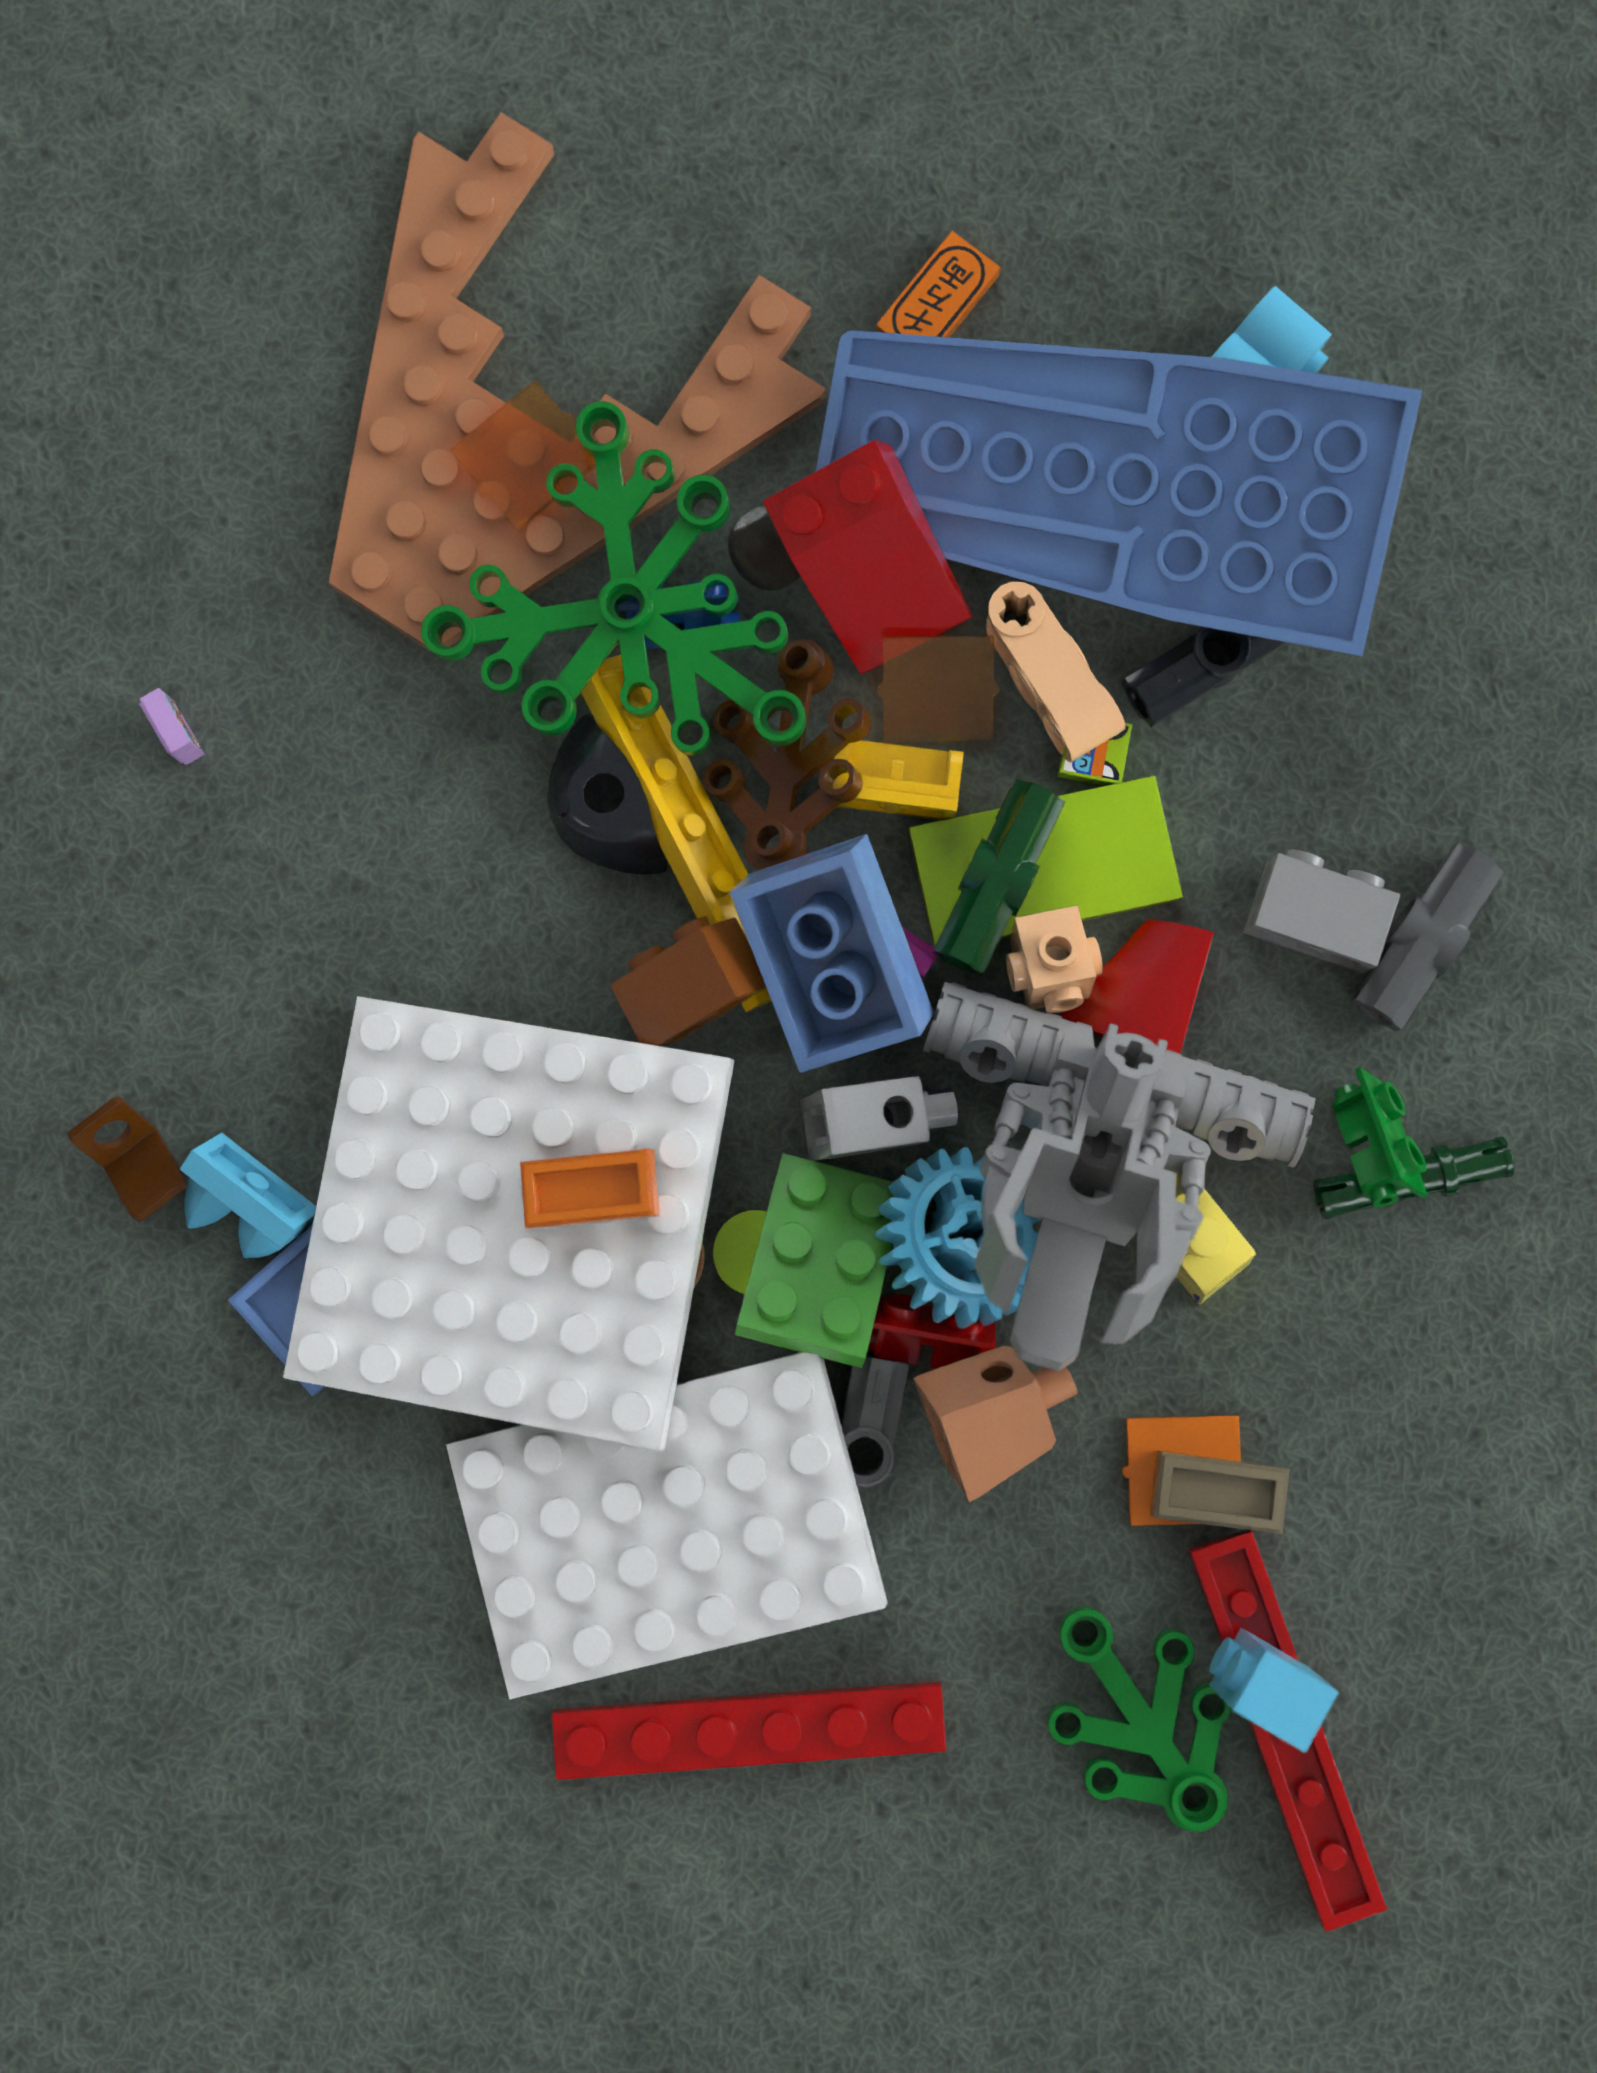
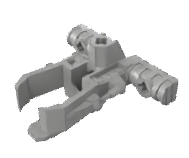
M945 982L923 1052L929 1053L931 1050L944 1054V1058L961 1063L962 1068L971 1077L983 1082H1002L1008 1078L1022 1082L1013 1083L1007 1089L1002 1109L995 1125L996 1136L992 1145L987 1148L980 1167L981 1175L985 1178L981 1210L984 1237L974 1266L988 1301L1008 1313L1027 1265V1260L1016 1243V1223L1013 1220L1024 1198L1023 1214L1040 1219L1042 1222L1020 1295L1010 1341L1020 1360L1059 1372L1074 1362L1078 1355L1091 1293L1105 1242L1109 1241L1125 1246L1137 1233V1285L1123 1293L1101 1342L1124 1344L1153 1320L1166 1289L1177 1275L1190 1241L1195 1238L1202 1223L1203 1214L1198 1209V1200L1204 1189L1205 1164L1211 1153L1210 1147L1218 1155L1226 1159L1236 1161L1251 1160L1255 1157L1269 1161L1276 1159L1285 1162L1286 1166L1294 1168L1302 1155L1308 1139L1306 1135L1312 1124L1313 1115L1311 1114L1314 1110L1315 1098L1310 1097L1307 1093L1278 1087V1084L1266 1080L1261 1081L1253 1076L1242 1075V1073L1231 1069L1224 1070L1215 1067L1212 1063L1183 1057L1180 1053L1166 1049L1168 1041L1159 1039L1155 1045L1149 1039L1137 1034H1117L1118 1026L1113 1024L1109 1025L1098 1048L1094 1047L1091 1025L1078 1021L1077 1023L1062 1019V1016L1036 1011L1024 1004H1016L1007 999L996 998L995 995L989 993H979L966 989V986L951 982V984ZM1025 1080H1026V1081H1029V1082H1032V1083H1035V1084H1039V1086H1038V1085H1031V1084H1023V1083H1024ZM1020 1124L1032 1129L1022 1151L1006 1147L1009 1138L1016 1134ZM1176 1173L1182 1174L1181 1188L1183 1194H1185V1203L1176 1200Z

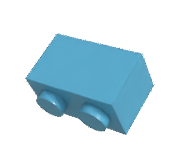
M1240 1628L1234 1640L1228 1637L1221 1643L1209 1668V1672L1214 1675L1209 1685L1233 1711L1306 1753L1339 1693L1311 1668L1243 1628Z

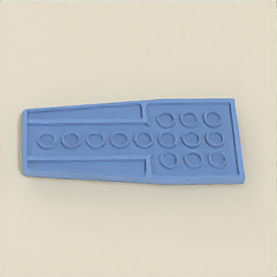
M850 330L844 333L839 340L816 471L874 439L892 446L945 559L1174 622L1363 656L1422 397V390L1226 358Z

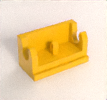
M863 740L849 743L835 756V759H844L850 762L860 772L863 786L855 799L847 803H841L837 807L935 820L954 818L958 807L964 752L954 750L941 751ZM849 773L839 775L833 782V789L843 787L848 781Z

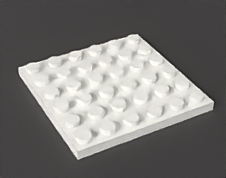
M357 996L283 1378L652 1450H664L734 1060L728 1057ZM649 1148L654 1150L660 1216L535 1229L525 1228L520 1162Z

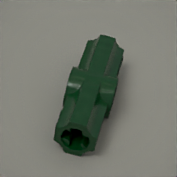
M1016 778L995 818L996 822L987 840L982 838L958 887V890L962 892L932 953L959 969L982 976L1002 939L1001 935L1010 916L1016 917L1040 868V865L1036 864L1065 801L1057 797L1052 791L1034 782H1026Z

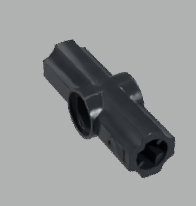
M1201 627L1196 634L1123 679L1122 685L1127 693L1128 701L1138 716L1147 722L1150 727H1153L1213 688L1226 685L1238 672L1286 642ZM1209 641L1223 644L1230 653L1231 663L1225 666L1211 663L1204 655L1203 644Z

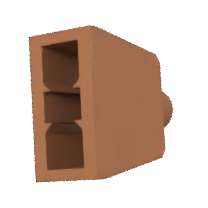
M1001 1346L913 1378L942 1462L968 1502L979 1498L1051 1450L1056 1442L1047 1409L1077 1395L1075 1382L1067 1367L1059 1372L1042 1367L1031 1373L1025 1363L1018 1358L1013 1347Z

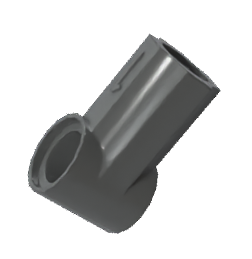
M866 1354L862 1368L851 1366L841 1418V1427L846 1446L848 1448L854 1440L860 1437H869L876 1440L881 1446V1457L874 1468L867 1471L853 1469L856 1485L859 1487L874 1486L881 1483L890 1474L894 1464L893 1449L909 1363L873 1358V1355Z

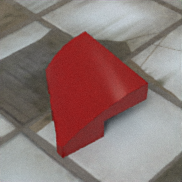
M1147 919L1115 956L1104 965L1102 974L1096 975L1090 997L1083 999L1084 1002L1080 1006L1061 1012L1059 1016L1071 1022L1077 1023L1078 1021L1091 1025L1093 1036L1103 1038L1109 1025L1113 1024L1118 1026L1117 1034H1137L1149 1039L1155 1045L1159 1039L1168 1041L1166 1049L1181 1054L1214 932L1173 922Z

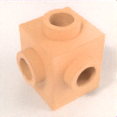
M1078 905L1015 918L1010 937L1013 953L1006 954V969L1013 992L1022 990L1027 1006H1030L1031 1009L1045 1007L1049 1013L1065 1012L1080 1006L1084 1002L1083 999L1090 997L1096 975L1102 974L1103 965L1096 938H1086Z

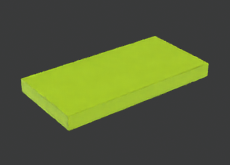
M1155 776L1057 796L1065 801V804L1036 864L1040 865V868L1016 917L1078 905L1081 920L1087 921L1172 903L1183 898ZM1000 808L913 826L908 829L933 948H935L962 892L958 890V887L982 838L987 840L996 822L995 818ZM1010 916L1001 935L1002 938L1011 937L1016 917Z

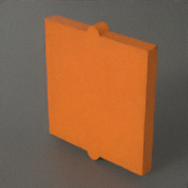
M1239 1416L1126 1418L1127 1465L1122 1467L1121 1473L1125 1478H1128L1129 1525L1200 1524L1154 1518L1150 1515L1158 1450L1241 1461Z

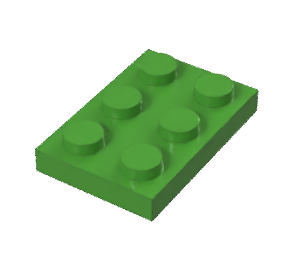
M782 1153L735 1335L801 1353L817 1354L820 1358L862 1368L887 1265H881L879 1259L890 1252L892 1248L891 1242H885L875 1237L877 1230L892 1222L878 1211L879 1205L894 1197L888 1188L892 1181Z

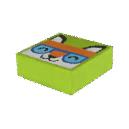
M1125 723V730L1071 763L1065 759L1069 752L1064 746L1057 777L1100 786L1122 783L1133 724Z

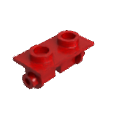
M889 1294L879 1299L867 1351L873 1352V1358L888 1361L896 1360L917 1366L921 1344L933 1346L930 1368L938 1369L995 1349L996 1324L993 1322L990 1325L983 1326L980 1320L977 1319V1322L966 1328H959L955 1320V1312L947 1319L936 1323L933 1321L932 1316L933 1306L922 1305L914 1310L910 1307L911 1296Z

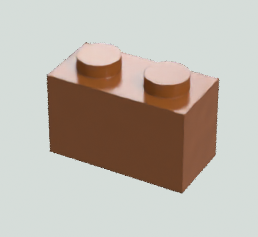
M706 916L695 919L672 933L676 943L666 950L661 945H658L636 955L627 962L631 972L610 986L639 1043L664 1047L678 1042L767 989L751 946L736 917L710 924Z

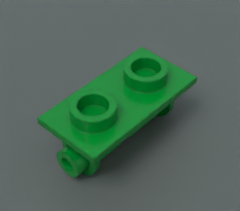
M1361 1067L1355 1069L1360 1087L1357 1084H1347L1339 1087L1334 1092L1336 1100L1332 1103V1109L1346 1146L1352 1149L1368 1140L1370 1142V1147L1350 1156L1363 1197L1371 1199L1375 1207H1385L1395 1203L1399 1198L1397 1191L1403 1188L1408 1189L1422 1199L1427 1197L1428 1194L1420 1174L1426 1171V1163L1415 1141L1411 1137L1406 1136L1400 1117L1406 1114V1109L1400 1094L1391 1082H1382Z

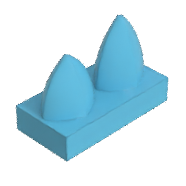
M223 1133L194 1148L180 1168L183 1173L189 1176L184 1198L187 1228L204 1227L215 1223L231 1211L235 1212L240 1216L238 1236L243 1258H260L281 1250L285 1245L304 1233L314 1221L316 1205Z

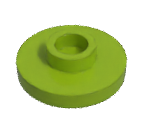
M751 1210L735 1215L722 1226L714 1242L713 1259L719 1276L730 1288L741 1294L746 1292L766 1211Z

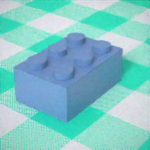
M867 834L750 873L729 891L800 1073L915 1038L922 1034L933 1017L934 1011Z

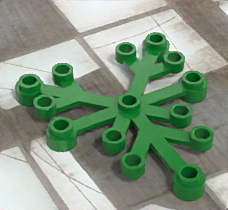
M597 401L587 405L579 413L575 429L584 450L594 457L598 490L586 482L581 471L576 466L568 463L556 465L549 471L546 478V487L552 499L558 505L563 507L575 506L604 528L611 580L601 588L597 599L541 607L512 586L500 568L494 565L480 566L472 573L469 580V588L472 595L481 605L489 608L498 607L505 613L469 618L458 607L451 605L438 606L425 616L421 625V637L425 646L441 660L458 661L465 658L475 645L506 641L498 653L491 654L484 660L481 666V677L491 691L499 695H507L519 688L523 678L521 667L546 634L595 627L555 681H538L531 685L523 696L522 713L526 721L538 733L555 736L562 734L572 726L577 714L576 698L618 643L620 645L625 682L620 691L622 705L630 715L636 718H648L657 712L661 704V695L650 678L646 637L665 651L667 655L675 721L671 727V738L680 752L689 756L699 755L711 743L710 728L701 717L696 675L751 714L756 730L764 741L775 746H786L795 742L803 734L806 727V714L801 701L794 694L785 690H773L766 693L713 654L755 647V649L764 654H773L780 651L787 643L788 630L784 619L779 614L773 611H763L756 614L751 620L688 630H680L662 617L704 610L707 614L714 617H723L731 613L737 604L738 596L735 586L727 576L722 574L708 575L700 583L659 589L700 534L720 528L728 519L730 500L724 485L710 475H696L686 480L677 494L679 518L636 573L630 523L653 493H661L671 487L675 479V469L670 457L665 452L658 449H650L643 452L637 458L634 468L635 472L624 486L620 453L626 448L630 437V430L625 416L616 405L610 402ZM604 426L613 427L616 430V434L610 442L600 444L594 441V435L599 428ZM659 462L666 466V472L660 479L649 480L644 477V471L649 464ZM571 476L577 479V486L573 492L569 494L556 492V485L563 477ZM702 499H711L717 503L715 512L708 517H700L694 513L695 505ZM486 578H499L501 585L495 594L484 596L480 593L481 583ZM723 586L729 590V596L724 603L712 605L706 601V595L712 587ZM626 600H635L640 604L639 612L631 619H623L618 616L617 607ZM765 623L776 624L780 628V634L777 639L772 642L760 641L756 635L761 625ZM451 627L461 628L462 638L458 644L451 647L442 644V636L447 629ZM500 664L510 665L512 667V675L507 682L502 684L492 682L491 674L496 666ZM646 687L652 692L650 702L640 708L632 706L629 701L631 693L636 688ZM549 701L562 703V713L554 721H545L541 717V710ZM777 711H786L793 717L791 726L785 731H775L769 726L770 717ZM690 724L698 725L703 730L702 738L694 745H686L680 741L682 729Z

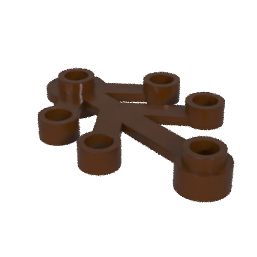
M796 640L787 644L781 651L778 662L779 675L786 683L785 691L791 692L801 701L806 714V727L798 740L786 746H777L775 752L771 745L758 734L753 722V716L732 700L720 704L713 714L712 722L714 729L728 742L736 743L770 785L767 811H765L745 789L746 777L743 771L730 760L719 759L712 762L706 768L703 775L705 789L719 801L726 802L748 829L744 841V852L748 862L758 871L805 855L807 849L806 834L839 804L855 799L863 786L860 772L850 762L844 759L830 761L849 743L862 740L871 729V716L857 700L847 698L834 704L828 714L829 726L804 748L811 697L828 686L834 672L830 656L819 644L812 640ZM808 656L805 665L799 669H795L796 665L803 658ZM782 711L779 731L787 730L792 724L793 717L786 711ZM858 713L857 720L851 727L842 728L843 721L848 715ZM741 714V720L738 725L732 729H727L730 719L735 715ZM822 768L819 774V785L821 788L794 809L797 789ZM727 773H732L728 785L718 789V782L721 777ZM843 773H849L846 784L839 789H833L835 779ZM780 833L778 844L772 849L766 850L769 841Z

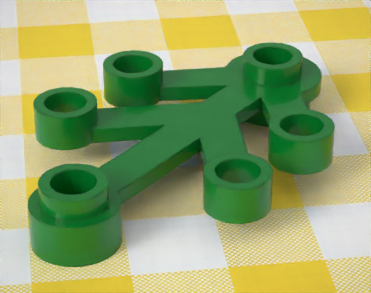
M1077 1606L1070 1609L1064 1614L1058 1627V1637L1062 1647L1073 1659L1079 1662H1089L1128 1722L1084 1714L1074 1703L1060 1702L1054 1705L1047 1715L1046 1724L1051 1736L1055 1741L1063 1745H1074L1082 1741L1151 1755L1165 1777L1121 1771L1114 1760L1100 1756L1093 1758L1086 1764L1083 1770V1782L1088 1792L1098 1800L1107 1801L1117 1796L1161 1805L1164 1807L1168 1818L1177 1827L1185 1831L1203 1832L1211 1829L1223 1818L1228 1804L1226 1787L1221 1778L1214 1772L1221 1726L1230 1716L1231 1708L1221 1698L1220 1710L1212 1716H1205L1199 1710L1201 1699L1207 1694H1218L1211 1688L1210 1683L1201 1684L1192 1691L1189 1707L1197 1720L1186 1762L1173 1743L1172 1738L1185 1668L1192 1663L1195 1650L1192 1641L1182 1631L1177 1629H1166L1156 1636L1153 1642V1654L1159 1662L1151 1705L1149 1707L1110 1648L1113 1642V1631L1105 1616L1090 1606ZM1083 1620L1092 1622L1095 1626L1093 1639L1087 1643L1076 1642L1072 1637L1073 1627ZM1179 1639L1184 1643V1654L1177 1661H1167L1163 1657L1162 1649L1168 1640ZM1065 1712H1071L1078 1717L1077 1729L1067 1735L1056 1731L1055 1722L1057 1718ZM1100 1768H1109L1115 1773V1780L1107 1789H1098L1092 1785L1093 1774ZM1190 1786H1200L1205 1792L1203 1802L1193 1808L1185 1806L1182 1801L1184 1791Z

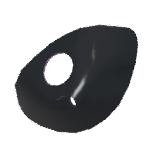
M584 715L568 732L559 748L550 773L547 801L550 818L560 838L574 853L598 866L632 874L650 875L664 873L667 864L657 841L647 798L639 778L624 754L602 731L590 715ZM596 774H612L623 784L624 799L620 806L612 812L598 813L590 809L585 802L583 796L584 787L587 781ZM568 811L566 816L560 817L561 813Z

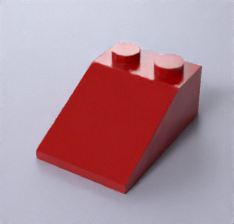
M874 439L763 500L792 563L860 675L973 618L891 445Z

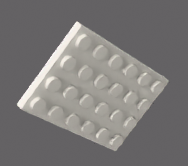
M798 1352L676 1384L665 1449L661 1451L523 1424L454 1441L446 1445L509 1699L884 1609L888 1604L825 1362L817 1354Z

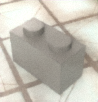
M1290 849L1286 855L1278 853L1267 861L1243 933L1360 973L1378 966L1401 894L1383 888L1385 881L1371 873L1348 870L1347 875L1325 869L1323 868L1325 861L1322 858L1301 850Z

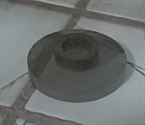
M766 507L753 508L744 513L734 523L728 538L729 555L735 569L747 582L760 589L775 591L790 586L800 577Z

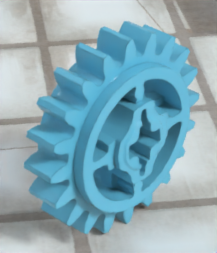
M966 1147L953 1154L951 1158L944 1149H940L928 1157L927 1162L920 1158L905 1169L906 1176H900L888 1186L894 1197L879 1205L878 1211L892 1222L875 1232L876 1238L885 1242H891L894 1246L893 1250L879 1259L881 1265H899L902 1270L901 1274L894 1279L892 1287L900 1289L909 1284L913 1285L915 1293L910 1303L912 1309L915 1310L931 1300L934 1305L932 1310L933 1321L939 1323L955 1312V1320L959 1328H966L977 1322V1319L980 1320L983 1326H987L1001 1319L1002 1313L1008 1316L1017 1311L1038 1232L1033 1230V1225L1041 1221L1040 1219L1023 1214V1198L1013 1220L1016 1223V1243L1027 1260V1265L1007 1313L988 1301L974 1266L984 1237L981 1210L985 1178L980 1172L984 1157L973 1165L971 1152ZM933 1197L936 1203V1211L932 1213L933 1222L931 1223L928 1234H925L924 1221L926 1209ZM953 1234H954L955 1236H963V1235H964L965 1238L970 1237V1236H974V1235L978 1236V1238L975 1239V1240H973V1239H971V1238L963 1239V1237H958V1238H955V1239H950L949 1237H950L951 1235H953Z

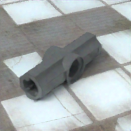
M1456 843L1451 847L1419 897L1415 896L1393 923L1385 941L1387 947L1381 954L1378 966L1370 970L1366 979L1356 990L1351 1003L1362 1014L1377 1024L1386 1026L1394 1031H1399L1403 1028L1435 977H1441L1465 947L1471 931L1467 929L1485 904L1492 889L1498 884V880L1504 873L1495 864V860L1476 848H1470L1460 843Z

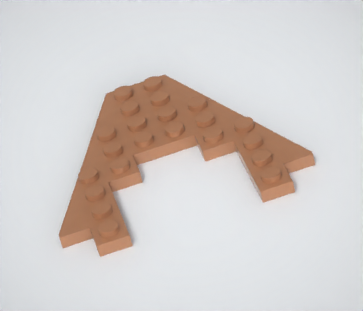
M500 112L467 162L420 132L413 139L329 577V584L335 591L427 650L429 649L425 646L421 637V625L425 616L432 609L442 605H451L464 611L469 618L495 615L503 612L498 607L489 608L481 605L472 595L469 588V580L472 573L478 567L483 565L497 566L504 572L512 586L528 596L606 545L604 528L575 506L563 507L558 505L552 499L546 487V478L549 471L556 465L568 463L576 466L581 471L586 482L598 490L594 457L584 450L578 437L576 436L572 444L568 443L473 382L504 337L502 327L456 298L554 156L551 143ZM758 275L658 426L605 393L601 401L616 405L624 414L630 430L628 444L620 453L624 486L635 472L634 468L637 458L647 450L658 449L665 452L670 457L675 469V479L671 487L664 492L653 493L630 523V528L675 500L680 487L689 478L696 475H713L822 403L826 397V388L782 361V358L810 318V306L761 275ZM610 426L601 427L596 431L594 441L606 444L614 438L616 430ZM659 462L651 463L646 467L644 477L649 480H658L665 474L666 466ZM571 476L563 477L556 485V492L560 494L573 492L577 486V479ZM497 577L486 578L481 583L480 593L484 596L495 594L500 588V579ZM451 627L443 633L442 644L449 647L462 638L461 628Z

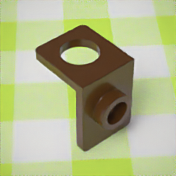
M119 1096L109 1100L67 1134L73 1145L105 1169L130 1216L138 1222L146 1219L188 1185L186 1176L180 1170V1166L156 1126ZM116 1120L127 1122L125 1131L115 1140L106 1143L94 1141L95 1133L103 1125Z

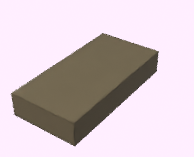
M1158 1450L1150 1515L1154 1518L1283 1534L1290 1469L1281 1466Z

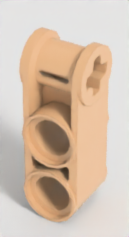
M1009 582L1001 585L993 593L989 601L986 634L990 643L1008 668L1018 691L1042 720L1044 728L1054 746L1062 756L1065 746L1069 752L1065 759L1071 763L1125 730L1123 716L1110 693L1097 681L1079 646L1068 632L1062 628L1041 593L1034 586L1025 582ZM1010 610L1015 617L1026 614L1025 625L1021 627L1016 620L1004 623L1005 611Z

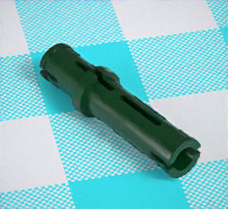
M1500 1136L1493 1140L1449 1149L1446 1145L1431 1147L1430 1154L1423 1156L1426 1163V1171L1420 1173L1427 1194L1440 1192L1442 1196L1447 1197L1458 1194V1189L1462 1186L1501 1177H1512L1514 1175V1161L1511 1150L1502 1151L1503 1148L1508 1146L1506 1139ZM1355 1172L1325 1179H1314V1192L1317 1204L1323 1205L1320 1208V1214L1324 1220L1331 1219L1333 1216L1375 1207L1371 1199L1363 1197ZM1403 1188L1397 1191L1399 1198L1396 1202L1418 1196Z

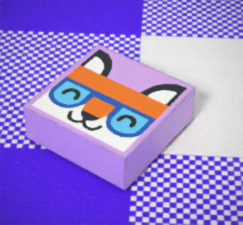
M157 688L140 698L141 703L139 705L169 755L185 765L205 755L175 701L165 692Z

